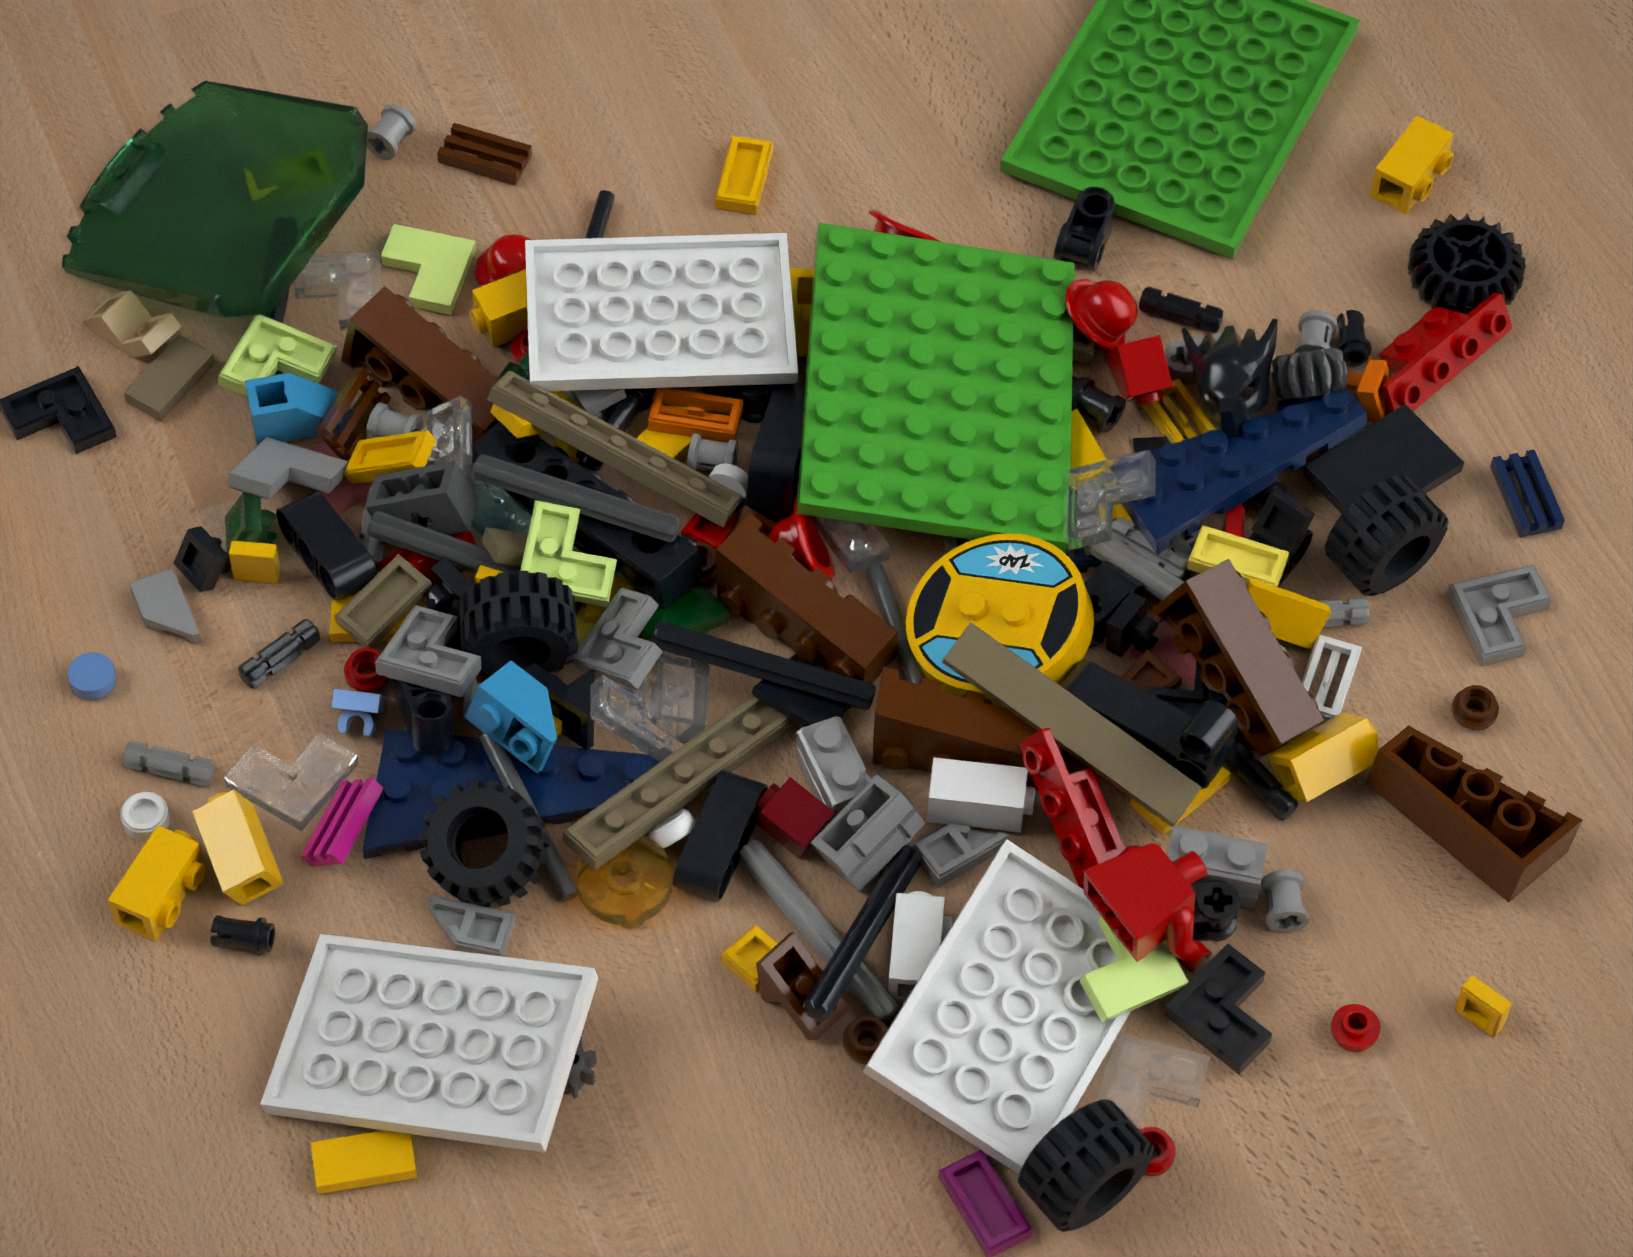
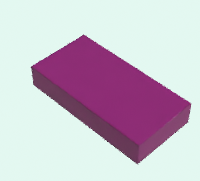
M978 1150L939 1170L938 1179L986 1257H993L1032 1237V1228L982 1150Z

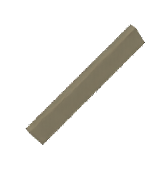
M508 371L491 388L487 398L491 403L524 419L723 528L742 502L743 497L737 492L542 387L530 384L529 380L512 371Z
M970 622L942 661L946 666L1037 731L1047 727L1050 728L1059 747L1091 768L1172 828L1202 788L972 622Z
M753 695L565 829L562 841L595 871L714 785L722 770L732 772L798 723Z

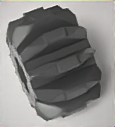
M1337 348L1277 356L1272 360V383L1275 385L1276 396L1282 399L1324 395L1342 391L1347 386L1345 376L1348 375L1346 362L1343 361L1342 351Z

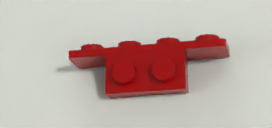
M1493 293L1489 296V299L1484 300L1469 314L1435 307L1426 312L1422 319L1406 332L1398 335L1389 346L1379 353L1380 360H1386L1388 369L1397 372L1382 385L1389 413L1404 404L1412 411L1417 409L1512 329L1511 320L1502 294Z
M1047 727L1038 730L1021 742L1020 748L1023 753L1025 767L1031 773L1041 796L1043 810L1049 816L1059 839L1061 853L1068 861L1077 885L1084 889V871L1117 857L1125 847L1092 769L1088 768L1069 774L1052 732Z

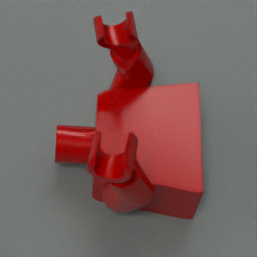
M1150 843L1142 847L1137 845L1129 846L1117 857L1084 871V895L1136 962L1142 960L1165 939L1167 950L1191 973L1196 970L1195 967L1202 958H1208L1212 954L1199 940L1195 941L1193 939L1195 892L1191 885L1207 876V869L1196 852L1191 850L1172 862L1156 843Z

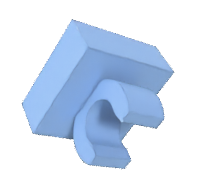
M334 689L332 708L345 709L338 719L339 732L348 733L351 719L355 716H360L365 723L363 735L372 736L376 730V720L371 713L386 714L388 696Z

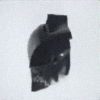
M1272 319L1260 340H1257L1255 331L1248 328L1242 339L1237 334L1234 326H1226L1217 342L1210 332L1206 334L1201 344L1197 346L1186 328L1181 329L1195 376L1202 410L1207 416L1219 422L1221 431L1227 437L1239 435L1242 423L1268 404V396L1270 394L1269 375L1276 349L1278 319ZM1246 387L1254 388L1253 392L1248 396L1243 397L1240 395Z

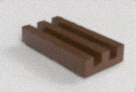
M453 123L451 135H447L444 140L445 146L440 147L437 152L439 163L516 185L532 157V146ZM455 149L476 155L477 157L455 151ZM493 161H497V162H500V163H503V164H507V165L513 166L514 168H511V167H508V166H505V165H501V164H498V163H494Z
M365 367L355 369L315 431L340 459L346 461L350 460L358 441L366 439L368 419L377 403L388 404L391 399L387 392L379 393L378 389L381 385L375 379L371 381L367 379L369 372ZM360 389L362 391L353 408L348 410L342 420L343 424L334 436L332 432Z

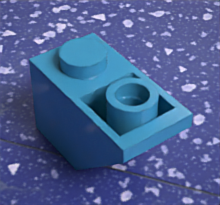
M292 373L245 380L257 446L266 437L287 442L319 436L315 431L338 396L337 391ZM343 417L341 418V420L339 421V423L337 424L336 428L332 433L338 432L341 425L343 424Z
M509 661L478 686L464 717L537 774L543 770L557 740L548 689L512 661Z

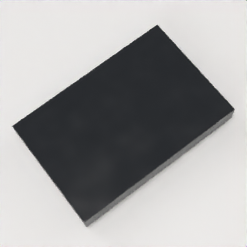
M1404 404L1306 464L1303 475L1342 514L1365 491L1395 476H1408L1426 494L1460 473L1464 461Z

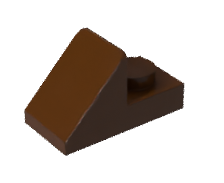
M795 932L789 933L756 963L762 999L764 1002H780L807 1040H817L850 1009L841 997L828 1019L819 1022L814 1017H808L804 1013L805 1000L823 971Z

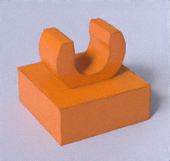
M1369 359L1364 374L1356 371L1347 372L1348 375H1345L1347 386L1344 389L1350 390V393L1367 412V421L1376 422L1385 416L1388 408L1383 395L1382 385L1391 376L1386 360Z

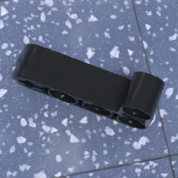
M798 370V383L775 384L750 459L746 506L776 523L794 513V502L798 494L806 371Z
M1086 660L1078 661L1060 684L1065 690L1200 785L1201 789L1209 786L1233 752L1238 720L1228 707L1217 701H1204L1192 717L1099 665Z

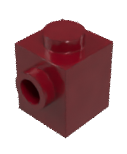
M789 777L781 788L773 783L756 805L762 811L755 824L797 858H800L811 845L810 842L826 827L835 812L793 778Z

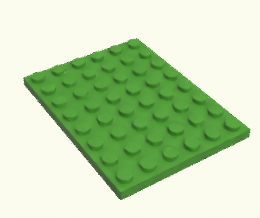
M1097 0L1000 162V171L1075 200L1079 193L1086 188H1104L1113 195L1115 201L1113 214L1234 259L1359 30L1360 20L1306 0Z
M819 223L815 242L797 514L971 540L995 534H1024L1045 540L1065 553L1069 544L1073 322L1066 309L1065 297L1067 287L1074 281V263Z

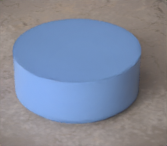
M91 652L82 654L72 661L68 668V680L75 695L85 700H97L105 697L113 690L116 684V673L112 661L107 656Z

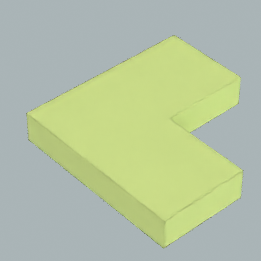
M393 224L380 256L382 266L418 273L409 295V302L414 308L451 315L475 255L476 242L475 240Z
M256 313L219 374L218 385L248 397L245 380L273 376L277 370L284 373H292L319 384L336 356L337 346Z
M535 500L520 571H528L530 573L541 572L547 574V577H556L562 580L563 585H568L571 588L575 601L608 607L617 559L572 551L580 509Z
M1100 917L1097 920L1118 960L1085 974L1079 981L1102 1023L1176 992L1188 984V980L1175 956L1167 950L1166 940L1162 941L1142 960L1136 962L1104 919Z

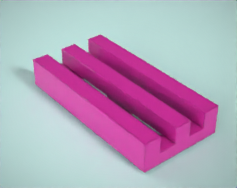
M367 778L365 783L361 779L354 780L352 784L348 780L342 781L300 857L311 867L343 864L380 797L383 787L374 778Z

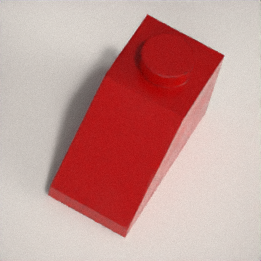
M1160 335L1117 345L1105 356L1119 392L1126 401L1136 399L1138 406L1164 400L1162 392H1166L1173 387Z

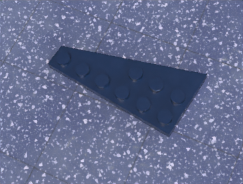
M1348 389L1331 392L1323 397L1290 405L1285 409L1263 416L1249 418L1242 423V429L1237 436L1227 437L1221 429L1212 430L1203 435L1167 444L1162 448L1143 454L1126 457L1110 464L1114 474L1104 480L1158 555L1170 548L1169 540L1182 532L1189 536L1201 529L1200 521L1211 514H1225L1276 483L1275 475L1286 468L1292 471L1297 470L1306 464V456L1318 449L1329 450L1367 427V412Z
M386 729L376 779L383 787V790L369 815L362 849L364 859L381 856L380 851L406 847L407 851L423 849L424 845L419 842L420 831H427L428 825L422 820L427 811L434 814L439 808L433 803L439 795L445 799L452 796L449 790L450 787L459 784L463 789L468 788V780L479 779L483 784H487L488 780L498 781L502 785L479 738L454 736V743L449 750L441 754L428 755L414 748L408 731ZM554 745L543 770L537 774L507 751L542 821L554 820L555 825L572 822L573 816L588 814L665 759V756L597 749H589L587 751L584 748ZM495 819L484 820L470 828L463 841L506 834L508 830L503 821Z

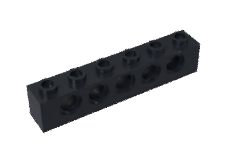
M500 421L469 446L473 465L479 455L485 454L633 502L625 492L621 490L615 491L605 484L595 471L590 468L584 469L572 461L562 448L558 446L552 447L542 440L538 434L517 438ZM488 484L530 515L533 513L535 500L540 501ZM580 514L574 546L586 554L617 559L614 575L639 593L651 596L663 610H666L703 578L700 550L696 543L688 536L677 534L675 541L666 542Z

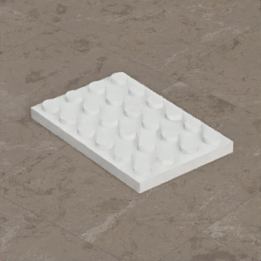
M787 233L525 240L530 384L538 385L547 391L798 383Z
M1006 839L862 1071L1018 1175H1020L1023 1164L1037 1143L1055 1125L1074 1111L1130 1012H1127L1102 1023L1079 981L1085 974L1118 960L1097 922L1101 915L1084 895V889Z
M320 934L260 1105L266 1114L545 1153L599 979L595 968Z

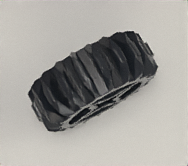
M1468 213L1465 214L1462 220H1457L1451 214L1445 219V222L1434 219L1429 228L1422 229L1418 239H1415V243L1411 246L1408 262V274L1411 275L1410 280L1412 283L1411 288L1419 290L1420 300H1431L1432 309L1443 307L1447 310L1469 314L1484 300L1489 299V296L1493 293L1502 294L1505 304L1511 305L1524 280L1523 275L1526 264L1525 258L1522 257V245L1514 243L1513 232L1501 233L1500 223L1492 226L1486 224L1485 216L1479 221L1471 220Z

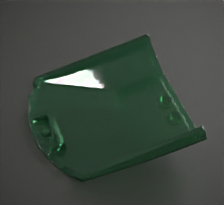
M205 80L191 89L196 96L186 101L177 109L171 103L160 111L164 117L163 120L156 124L148 133L140 128L105 166L80 205L84 215L79 225L70 227L67 238L71 241L72 245L70 253L63 255L62 268L68 274L122 291L131 290L134 294L224 318L270 314L364 187L368 124L359 110L353 106Z

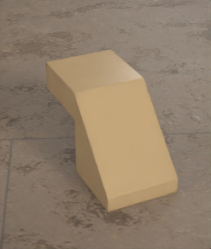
M131 290L112 294L83 320L90 330L133 358L154 353L182 327L172 313L152 317Z

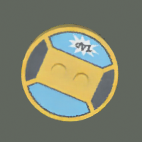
M995 534L971 540L954 548L937 560L926 571L910 598L906 615V633L912 653L925 678L940 682V691L958 696L965 695L967 690L984 694L985 698L994 706L1003 708L997 701L942 663L944 657L970 622L1060 685L1075 664L1083 660L1089 648L1094 628V612L1091 599L1079 570L1062 550L1045 540L1029 535Z

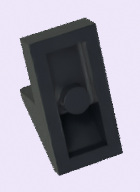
M535 663L524 669L525 672L548 689L552 714L562 721L561 734L587 751L594 747L595 670L588 671L567 685L560 678L550 674Z

